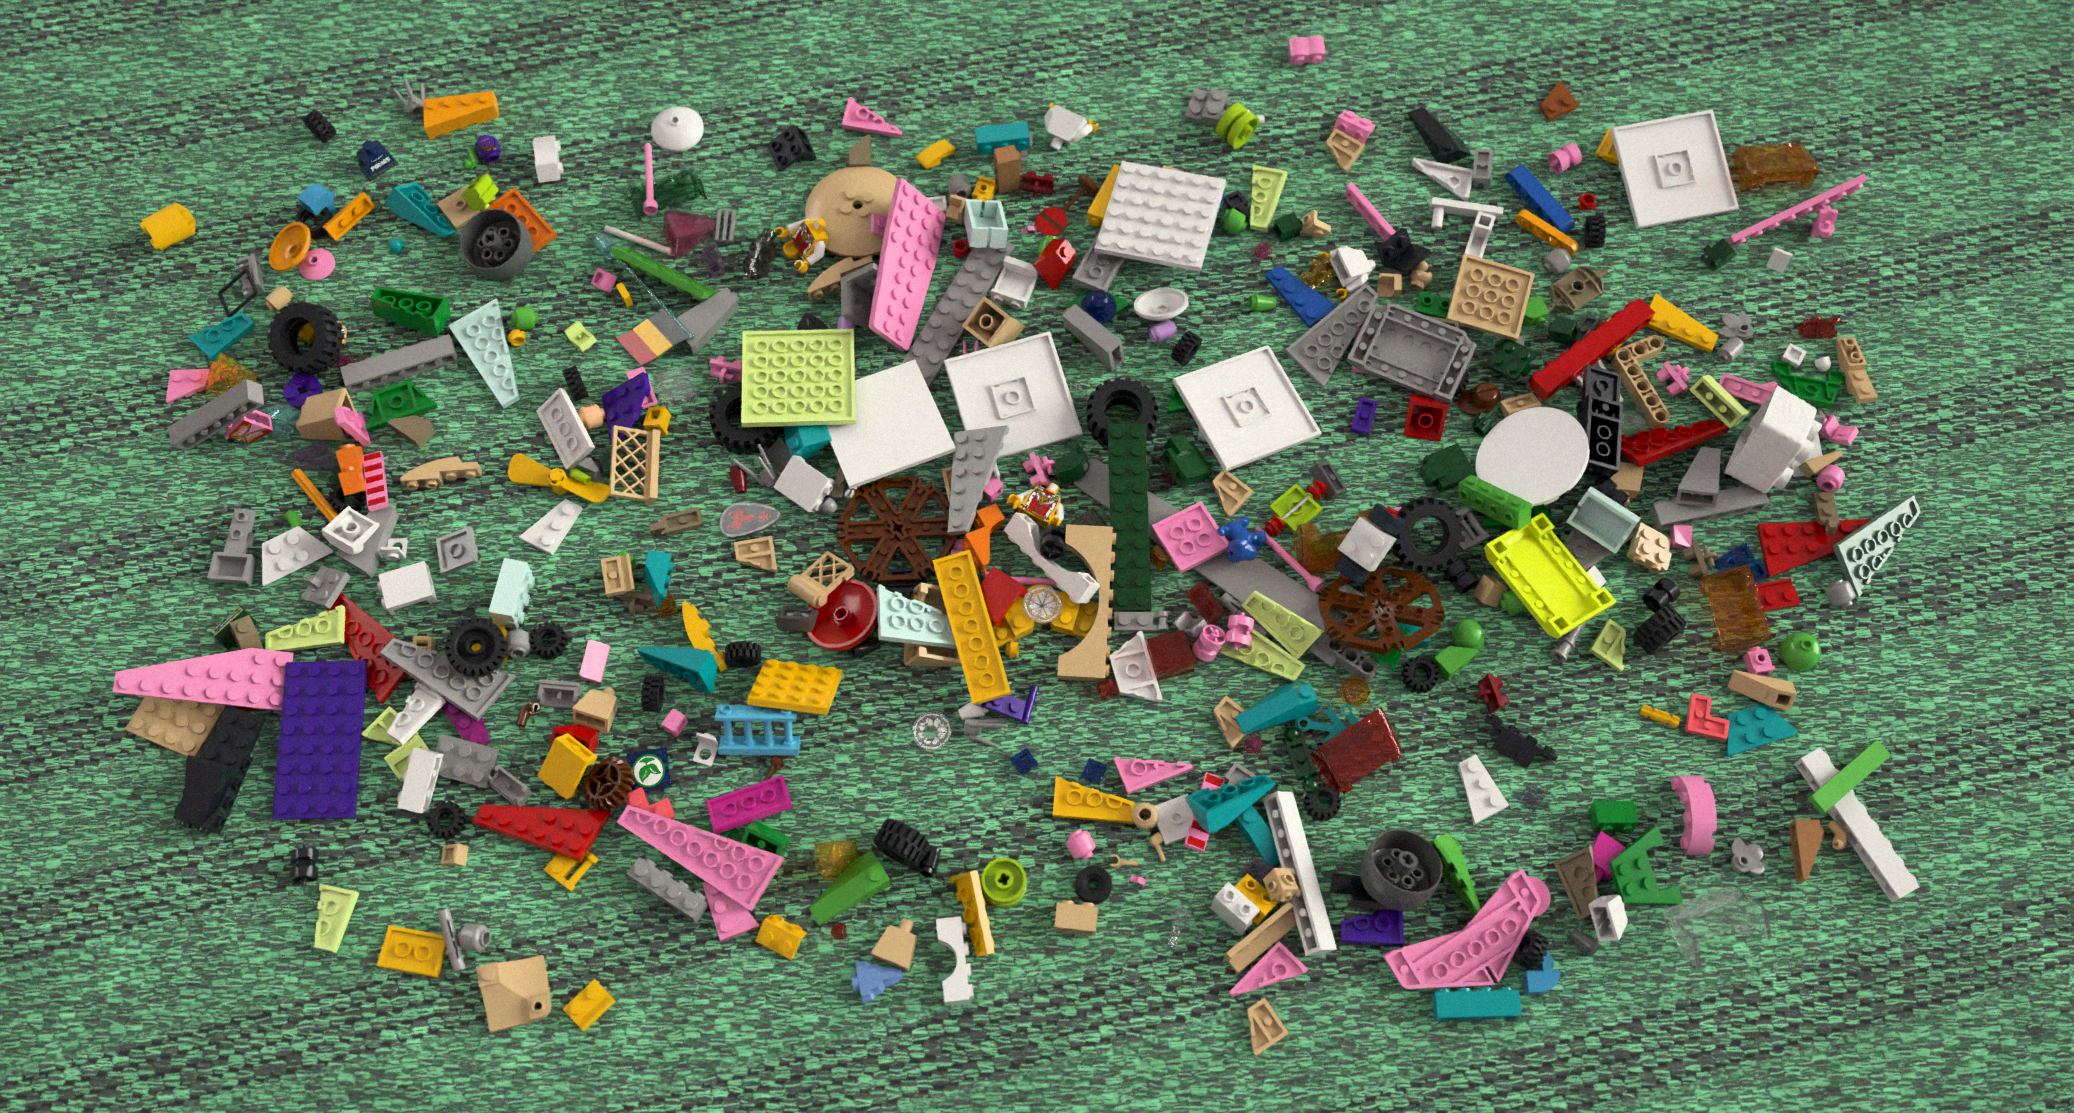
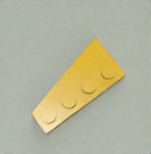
M1056 776L1053 817L1133 824L1132 811L1135 802L1112 794L1108 795L1099 792L1097 789H1090L1081 786L1079 783L1069 782Z

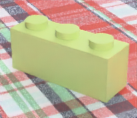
M1710 375L1702 376L1690 389L1729 428L1736 427L1749 414Z

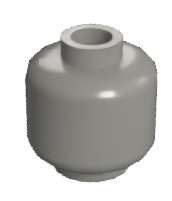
M956 174L949 178L947 187L950 195L953 194L963 198L970 196L972 188L966 175Z
M1555 248L1545 255L1543 267L1548 273L1552 272L1555 275H1559L1569 268L1572 259L1565 249Z
M1838 579L1827 585L1826 595L1832 606H1841L1843 609L1853 604L1852 600L1855 599L1856 593L1849 581Z
M515 629L507 633L505 636L506 653L515 659H521L528 655L531 651L530 634L522 629Z
M468 923L459 931L458 941L463 950L482 951L490 944L491 933L485 925Z

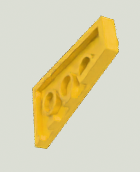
M1655 294L1649 306L1655 311V314L1646 327L1711 353L1718 335L1658 294Z
M978 871L950 877L951 883L956 884L958 892L955 893L958 902L962 901L964 912L962 913L964 920L970 924L971 928L968 932L976 955L982 956L995 953Z

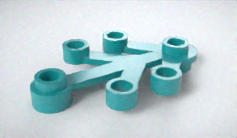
M1329 701L1322 702L1320 710L1328 716L1333 724L1310 721L1307 716L1295 720V727L1300 732H1305L1309 729L1332 732L1323 740L1315 742L1314 749L1320 753L1324 752L1328 745L1343 734L1351 735V737L1343 744L1335 745L1334 753L1338 756L1344 755L1346 750L1357 742L1366 743L1370 741L1373 735L1371 727L1365 723H1360L1348 704L1342 705L1339 712L1342 716H1346L1352 727L1344 726L1332 710V704ZM1323 704L1329 705L1328 711L1323 710ZM1343 707L1349 708L1348 714L1342 712ZM1301 720H1305L1307 722L1306 727L1300 726ZM1361 729L1366 731L1365 737L1359 735ZM1318 743H1322L1324 745L1323 750L1317 749ZM1338 746H1342L1344 749L1341 754L1336 750Z

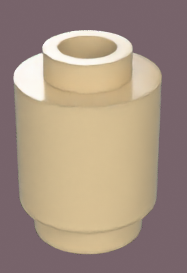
M282 285L265 297L267 301L265 305L272 312L274 310L279 312L281 308L291 301L293 294Z

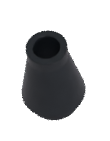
M878 638L866 639L859 645L851 648L854 658H862L881 649L880 641Z
M930 846L928 852L918 864L919 874L928 878H932L934 874H937L941 853L940 848Z

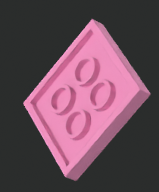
M1202 501L1153 524L1151 528L1180 574L1227 551L1229 544L1225 536L1217 534L1219 527Z

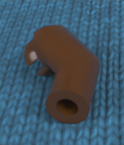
M530 702L522 706L516 725L526 727L528 718L539 712L540 704L538 702Z

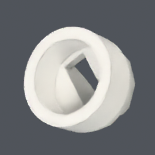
M1822 357L1814 361L1817 370L1825 372L1831 367L1829 357Z

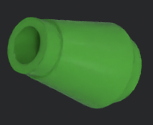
M1258 294L1250 295L1248 300L1249 310L1258 312L1275 309L1276 299Z

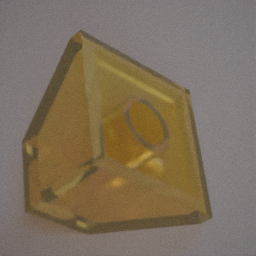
M220 352L209 369L205 389L216 396H220L246 379L256 382L259 376L238 361Z

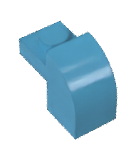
M313 184L307 187L297 197L302 206L315 216L325 207L332 215L337 211L333 200L336 195L320 184Z
M1546 950L1547 956L1543 957L1544 961L1539 962L1538 971H1526L1522 975L1525 996L1543 995L1558 983L1560 970L1551 969L1554 966L1552 955L1549 954V950Z

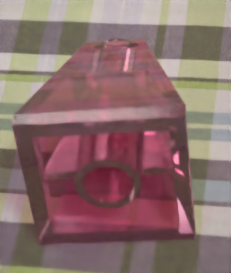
M664 211L663 235L672 249L676 260L682 258L711 237L713 230L716 229L714 220H710L708 215Z

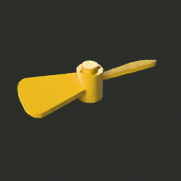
M521 453L515 454L511 458L508 477L515 484L551 487L553 492L558 495L569 491L592 503H601L609 496V486L606 484L590 481L585 485L576 479L567 478L562 469L555 468L551 470Z

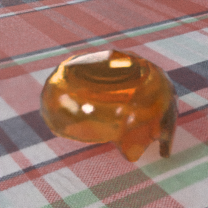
M1357 676L1345 679L1340 688L1342 700L1351 706H1361L1367 703L1371 693L1367 682Z

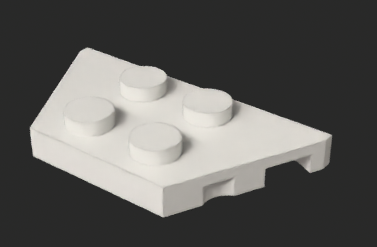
M297 526L262 543V584L266 586L334 553V551L300 526Z
M1139 631L1129 642L1124 643L1119 650L1110 655L1111 668L1119 695L1160 703L1163 701L1143 632Z

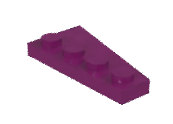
M445 700L446 703L441 709L464 740L486 746L491 743L482 717L479 721H476Z

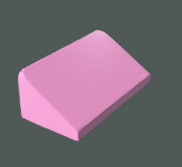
M588 640L579 674L581 680L596 683L602 682L610 650L609 645Z

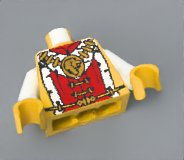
M821 218L816 220L804 219L788 225L786 229L782 227L775 229L776 233L782 232L781 235L777 236L782 240L787 238L788 233H791L789 237L803 261L797 260L794 263V266L801 273H805L808 270V265H813L824 256L825 247L829 239L824 231L826 222Z
M1050 483L1047 489L1036 486L1034 489L1019 495L1011 494L1006 502L1007 504L1012 503L1013 509H1016L1018 506V513L1027 514L1036 524L1044 528L1049 525L1059 526L1064 519V508L1061 504V498L1056 495L1060 488L1054 483Z

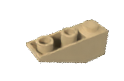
M1733 670L1728 683V688L1766 705L1791 710L1797 694L1793 682Z

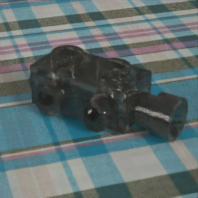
M764 228L760 236L761 238L751 242L748 255L743 260L744 265L741 271L751 280L765 278L769 273L768 264L775 258L773 253L775 248L771 246V243L774 242L776 233L771 229Z

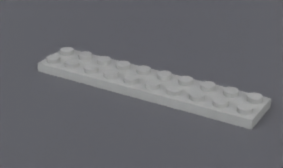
M1006 242V248L999 249L989 248V246L972 249L901 363L916 360L929 389L943 368L944 360L949 358L966 329L962 327L963 323L982 297H986L1004 267L1003 261L1005 257H1011L1015 250L1014 244Z

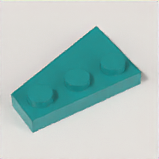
M240 312L222 320L219 325L212 328L208 326L203 329V332L196 335L192 333L187 337L207 357L214 361L254 329L256 325L243 312Z

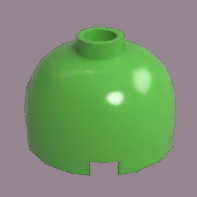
M1795 632L1788 635L1780 643L1779 656L1789 669L1805 672L1813 668L1819 661L1821 647L1817 639L1811 634Z

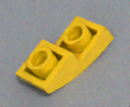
M943 139L923 150L916 156V160L928 169L940 165L941 158L955 154L956 148Z

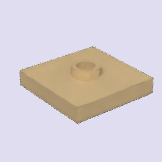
M468 185L437 203L456 230L464 227L474 215L481 212L480 209L475 212L472 211L468 206V202L461 196Z

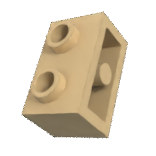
M1062 900L1061 903L1057 902L1054 931L1095 936L1098 907H1095L1093 903L1087 902L1082 903V905L1074 904L1073 901Z

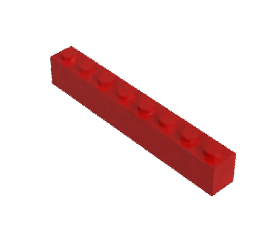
M1641 298L1634 302L1630 301L1624 307V310L1615 312L1608 322L1606 320L1603 321L1597 330H1591L1581 342L1579 340L1576 341L1571 349L1563 351L1557 360L1548 362L1541 372L1536 371L1531 376L1532 380L1529 388L1545 402L1581 375L1584 366L1587 364L1594 365L1650 323L1655 311Z

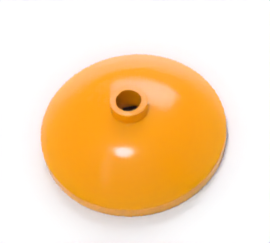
M293 222L279 232L269 252V263L273 269L279 272L288 271L296 267L305 258L311 242L308 226L302 222Z

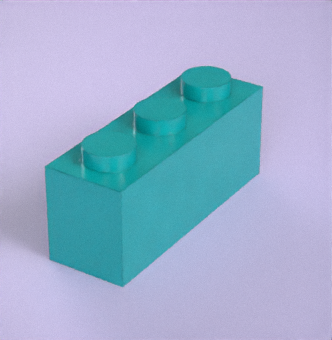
M1027 121L975 127L978 155L994 154V149L1015 145L1016 151L1030 149Z

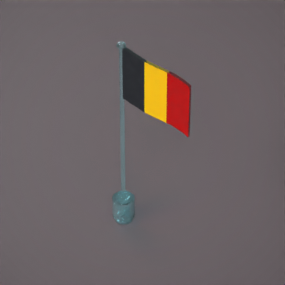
M598 233L595 235L593 244L600 254L606 259L615 258L609 252L612 246L618 247V245L607 234ZM618 261L664 309L647 318L628 333L616 337L642 366L662 356L674 346L688 339L694 340L695 334H691L625 263Z

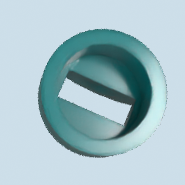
M396 238L388 241V247L391 252L398 254L403 250L402 239Z

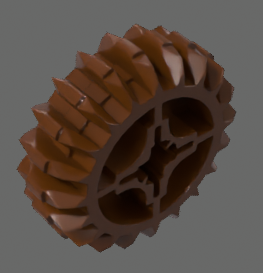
M608 757L606 760L601 759L600 764L595 763L593 769H589L590 774L585 776L587 781L582 783L585 787L582 792L585 795L584 798L592 807L602 811H610L611 808L617 809L618 804L623 805L624 799H629L628 794L633 792L631 787L635 785L633 779L636 776L626 761L616 757Z

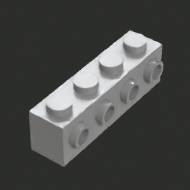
M639 857L627 872L629 878L697 923L709 907L705 901L706 897L698 891L693 893L688 890L689 886L683 881L679 880L676 882L673 880V875L665 869L660 871L655 868L656 864L650 859L646 858L643 860Z

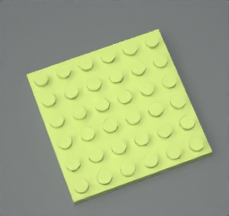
M854 329L743 331L742 427L856 424Z

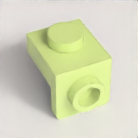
M576 321L564 331L571 343L582 352L589 349L597 341L594 335L585 330L579 321Z

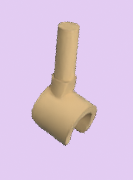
M1157 832L1150 838V843L1157 850L1161 862H1164L1166 859L1159 845L1164 842V839Z
M1115 854L1110 856V859L1118 860L1116 864H1110L1113 869H1118L1120 866L1125 865L1138 866V861L1122 860Z

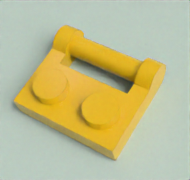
M588 851L585 855L587 859L569 880H566L565 877L578 862L556 854L544 871L572 892L576 888L575 884L591 865L596 864L599 859Z

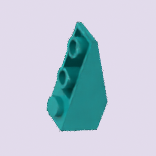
M648 550L643 577L656 606L660 607L661 601L666 600L668 589H665V587H669L671 578L668 573L672 574L674 563L670 562L672 554Z

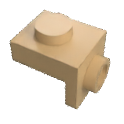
M1312 210L1303 216L1302 232L1317 239L1331 232L1330 225L1317 220L1316 210Z

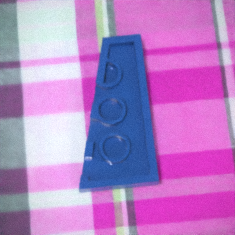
M1280 265L1265 274L1268 282L1308 328L1316 325L1337 307Z

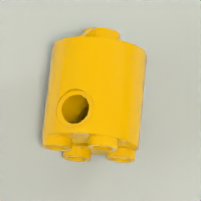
M175 202L151 216L141 219L142 222L139 223L143 231L152 237L150 242L153 247L161 251L195 235L196 221L187 208Z

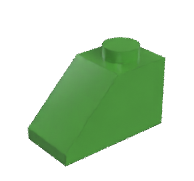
M1540 295L1528 299L1522 322L1523 325L1528 327L1534 325L1541 326L1546 322L1549 311Z
M1448 646L1444 650L1442 648L1433 655L1432 664H1437L1436 669H1439V673L1448 681L1477 657L1479 651L1474 648Z

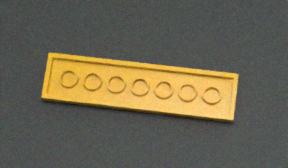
M970 550L932 560L973 706L1011 695Z

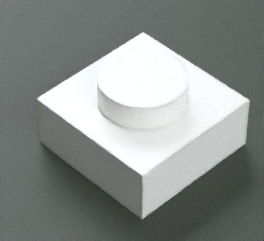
M1790 343L1780 360L1788 362L1789 365L1797 369L1807 351Z

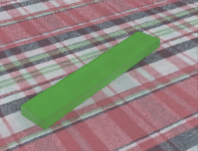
M1876 740L1813 793L1808 800L1821 815L1824 814L1888 759L1891 754Z

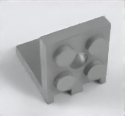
M874 262L841 278V316L864 329H869L871 295L874 294L879 266Z

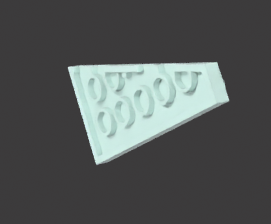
M496 298L448 326L504 409L520 400L499 303Z
M878 585L879 640L957 649L949 618L947 615L942 614L941 610L915 599L909 600L902 597V594L895 591L893 593L886 590L884 586Z

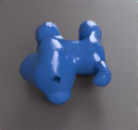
M1240 516L1234 521L1229 522L1226 526H1221L1217 529L1218 535L1225 536L1227 540L1231 541L1227 546V558L1232 563L1254 560L1257 552L1261 550L1262 545L1267 541L1265 532L1257 531L1251 533L1246 529V526L1249 525V519L1245 516Z

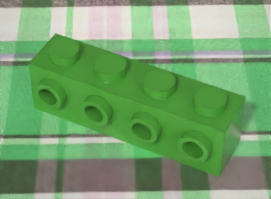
M1473 475L1458 483L1459 502L1518 531L1531 522L1532 503Z

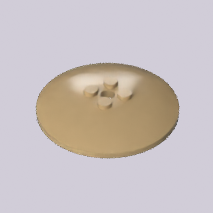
M872 166L846 167L824 177L813 188L808 197L805 218L809 220L821 218L826 222L824 231L829 240L825 250L838 256H851L852 258H865L880 254L883 239L871 233V215L881 214L888 216L898 178L885 170ZM856 204L862 205L860 209L853 208Z

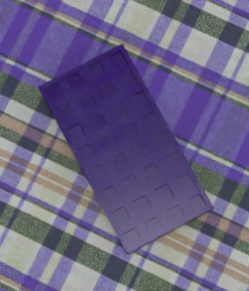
M366 660L286 662L272 820L355 819L368 662Z

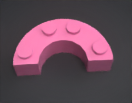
M1702 775L1674 776L1671 780V787L1675 790L1676 797H1680L1685 810L1683 814L1685 828L1680 838L1681 849H1684L1685 855H1709L1715 844V839H1712V831H1717L1715 800L1710 784L1703 781L1705 777Z

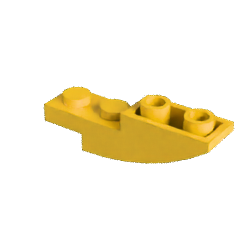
M685 600L682 602L683 620L693 648L710 651L718 664V670L723 672L727 669L725 656L721 651L717 653L714 649L716 645L709 637L711 635L709 623L705 618L700 619L697 615L699 614L697 608L693 604L689 605Z

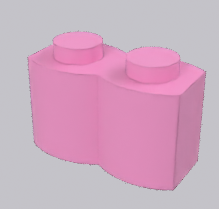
M1311 36L1289 39L1288 52L1290 64H1319L1325 59L1323 37Z

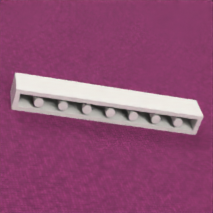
M1821 747L1794 763L1814 793L1839 772L1830 762L1828 754L1823 752ZM1853 789L1828 810L1833 820H1836L1848 833L1847 840L1892 903L1919 888L1916 878L1913 874L1909 873L1904 866L1902 858L1892 849L1890 841L1882 835L1877 823L1867 814L1865 806L1857 800Z
M1277 791L1263 798L1281 867L1290 868L1299 888L1293 895L1291 904L1293 905L1305 955L1321 956L1337 950L1294 794L1293 792Z

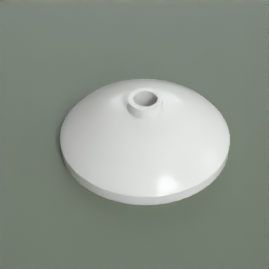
M671 107L662 111L655 117L651 126V134L655 143L661 148L673 152L684 151L696 145L704 131L701 117L694 110L686 107Z
M1175 288L1153 289L1141 294L1135 300L1134 310L1139 316L1147 320H1169L1180 315L1187 308L1189 303L1188 296L1185 292Z

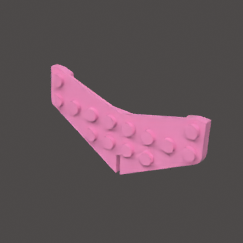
M1520 868L1506 879L1463 930L1391 950L1383 955V958L1398 983L1406 989L1495 985L1485 967H1488L1496 982L1499 983L1540 906V897L1524 870Z

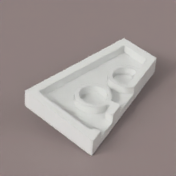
M567 499L563 500L520 535L519 539L553 556L582 512V506Z
M419 682L414 687L416 690L413 695L408 696L405 701L407 705L404 710L398 713L387 731V734L401 745H404L446 703L443 697Z
M1476 754L1458 764L1463 787L1468 799V806L1472 814L1473 825L1509 806Z

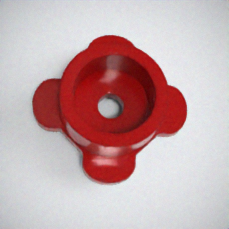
M1586 193L1578 197L1580 210H1595L1597 208L1594 195Z
M960 239L951 244L955 258L971 253L966 240Z

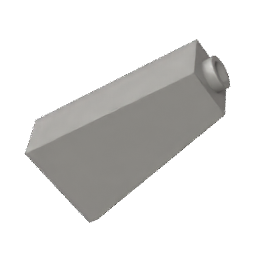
M727 287L674 319L691 337L684 341V343L693 355L697 354L739 310L738 296L735 292L731 293Z
M1076 304L1064 311L1062 315L1064 326L1108 369L1114 371L1125 361L1122 341Z
M1700 448L1678 486L1676 503L1716 508L1721 449Z
M389 502V507L372 512L369 511L365 517L379 523L380 526L363 544L364 547L360 553L351 555L339 549L336 552L338 558L372 579L383 556L380 552V547L387 546L388 539H390L399 518L395 511L396 507Z

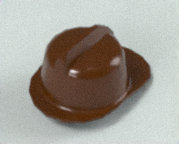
M1482 382L1475 388L1464 391L1458 398V406L1465 413L1478 414L1492 410L1498 401H1502V397L1498 392V386Z

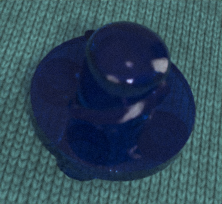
M1092 291L1083 297L1080 308L1103 325L1114 318L1117 304L1109 293L1105 291Z

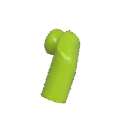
M573 468L570 470V478L576 479L585 485L590 482L591 477L580 469Z

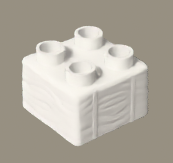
M1776 386L1740 434L1724 473L1762 493H1767L1772 486L1782 490L1794 473V470L1791 469L1796 461L1803 464L1815 446L1812 441L1822 426L1821 423L1814 420L1817 409L1780 386Z

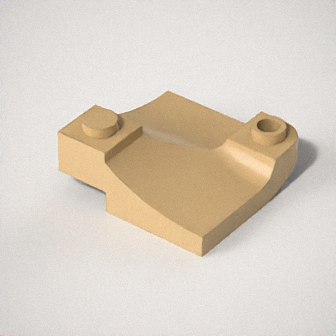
M543 955L509 962H494L476 967L490 1033L537 1022L544 1019L550 1013L552 1007L551 995ZM538 1003H541V1009L536 1010L535 1008L537 1007Z

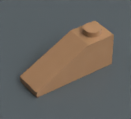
M1795 819L1789 824L1796 884L1806 881L1811 872L1824 836L1820 820Z

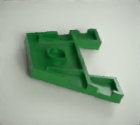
M1772 360L1770 365L1784 390L1817 408L1831 409L1845 376L1844 372L1828 370L1825 381L1791 375L1788 362Z
M1658 826L1650 827L1633 844L1623 849L1607 862L1617 894L1621 896L1623 903H1683L1678 885H1672L1661 890L1658 889L1646 853V849L1664 844Z

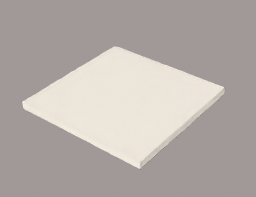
M1713 109L1613 127L1610 130L1636 229L1727 213L1739 209Z
M1050 331L944 360L964 430L1009 426L1010 430L1005 435L1003 448L999 450L996 460L1083 435Z
M1269 345L1174 378L1172 381L1224 472L1315 439L1322 434Z
M916 360L855 380L856 424L826 425L832 439L830 441L831 447L849 489L956 451V447Z

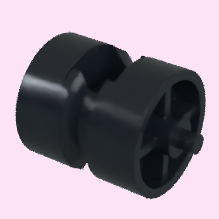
M1610 478L1604 483L1600 484L1597 482L1595 484L1599 492L1626 508L1624 505L1630 496L1622 489L1618 490V485Z
M1049 525L1041 532L1040 553L1047 560H1059L1065 554L1066 534L1060 526Z
M1663 577L1653 586V589L1650 588L1642 596V600L1647 608L1655 613L1662 607L1673 603L1680 596V590L1673 581Z
M303 845V848L291 850L290 863L293 866L290 868V881L302 883V886H306V882L318 880V867L315 866L319 862L318 849L307 848V845Z

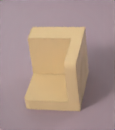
M953 194L950 195V205L946 212V220L959 224L963 223L965 200L967 198Z
M1380 273L1377 280L1378 298L1399 299L1402 291V274Z
M1483 575L1473 595L1482 603L1497 607L1502 599V594L1508 588L1498 579Z

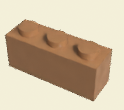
M1015 145L994 149V180H996L999 194L1019 189V182H1022L1020 174L1022 172L1020 164L1022 159L1020 151H1016Z

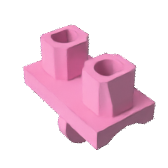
M1825 205L1819 207L1817 217L1812 224L1810 237L1820 236L1829 238L1834 232L1833 226L1839 214L1838 210H1832L1831 206Z
M723 356L710 360V376L718 377L720 384H725L726 380L742 383L741 360H735L733 363H730Z
M1667 361L1656 374V377L1661 383L1671 379L1673 383L1666 387V390L1672 397L1680 393L1684 395L1688 392L1686 390L1688 386L1685 382L1690 380L1687 375L1690 369L1688 367L1682 369L1680 365L1675 366V371Z
M1035 452L1029 454L1030 459L1022 463L1028 474L1035 470L1037 471L1036 475L1029 478L1034 488L1043 485L1048 487L1051 481L1046 471L1049 475L1054 474L1053 468L1056 466L1054 460H1048L1046 456L1042 458V463L1040 457L1036 456Z

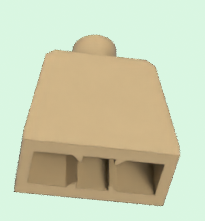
M1620 462L1619 472L1610 477L1618 485V490L1622 489L1630 496L1624 506H1629L1630 498L1634 499L1639 493L1644 466L1639 467L1634 463Z
M606 687L603 692L591 689L572 708L573 722L608 733L617 713L615 691L610 687Z
M902 918L898 928L889 925L872 950V958L909 972L917 942L916 935L910 933L914 923Z

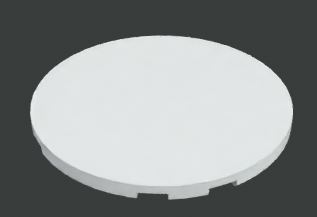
M1534 407L1518 411L1495 425L1482 441L1476 456L1477 478L1532 503L1531 508L1542 504L1547 505L1559 499V496L1567 490L1570 491L1582 477L1587 467L1590 453L1587 435L1581 424L1573 416L1562 410L1550 407Z

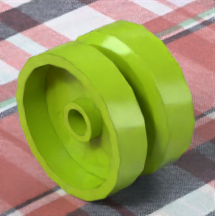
M1235 103L1222 115L1217 123L1215 133L1220 138L1227 139V143L1234 149H1238L1252 137L1259 125V118L1254 113L1248 112L1247 108L1241 103Z
M1007 857L997 858L989 862L983 870L981 877L982 891L986 900L993 906L1011 908L1023 899L1027 889L1026 873L1022 865L1016 860Z

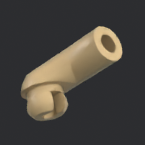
M1833 820L1827 825L1834 833L1832 847L1835 850H1843L1847 845L1848 833L1836 820Z

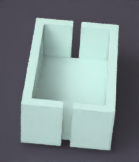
M966 199L963 219L970 247L982 248L989 246V248L993 249L1006 248L1008 227L1001 201L985 200L983 217H980L982 200Z
M1591 486L1566 522L1616 554L1641 518Z
M507 558L503 560L488 611L494 624L497 626L518 629L519 623L522 624L524 621L525 613L523 609L529 603V588H533L535 577H533L532 570H530L527 562Z

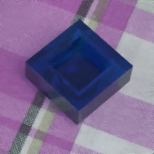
M1027 748L1010 758L1011 763L1021 777L1038 766V763Z
M1089 758L1081 778L1100 785L1107 765Z

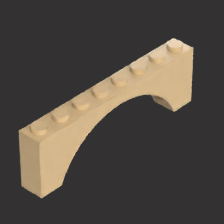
M1066 524L1065 548L1073 552L1085 563L1100 587L1097 589L1099 606L1094 624L1086 637L1076 647L1059 656L1058 680L1105 682V677H1109V665H1106V657L1110 658V646H1107V638H1111V627H1108V619L1112 620V608H1109V601H1113V589L1109 588L1110 582H1114V570H1110L1111 563H1115V552L1111 551L1112 545L1116 544V533H1112L1113 527Z

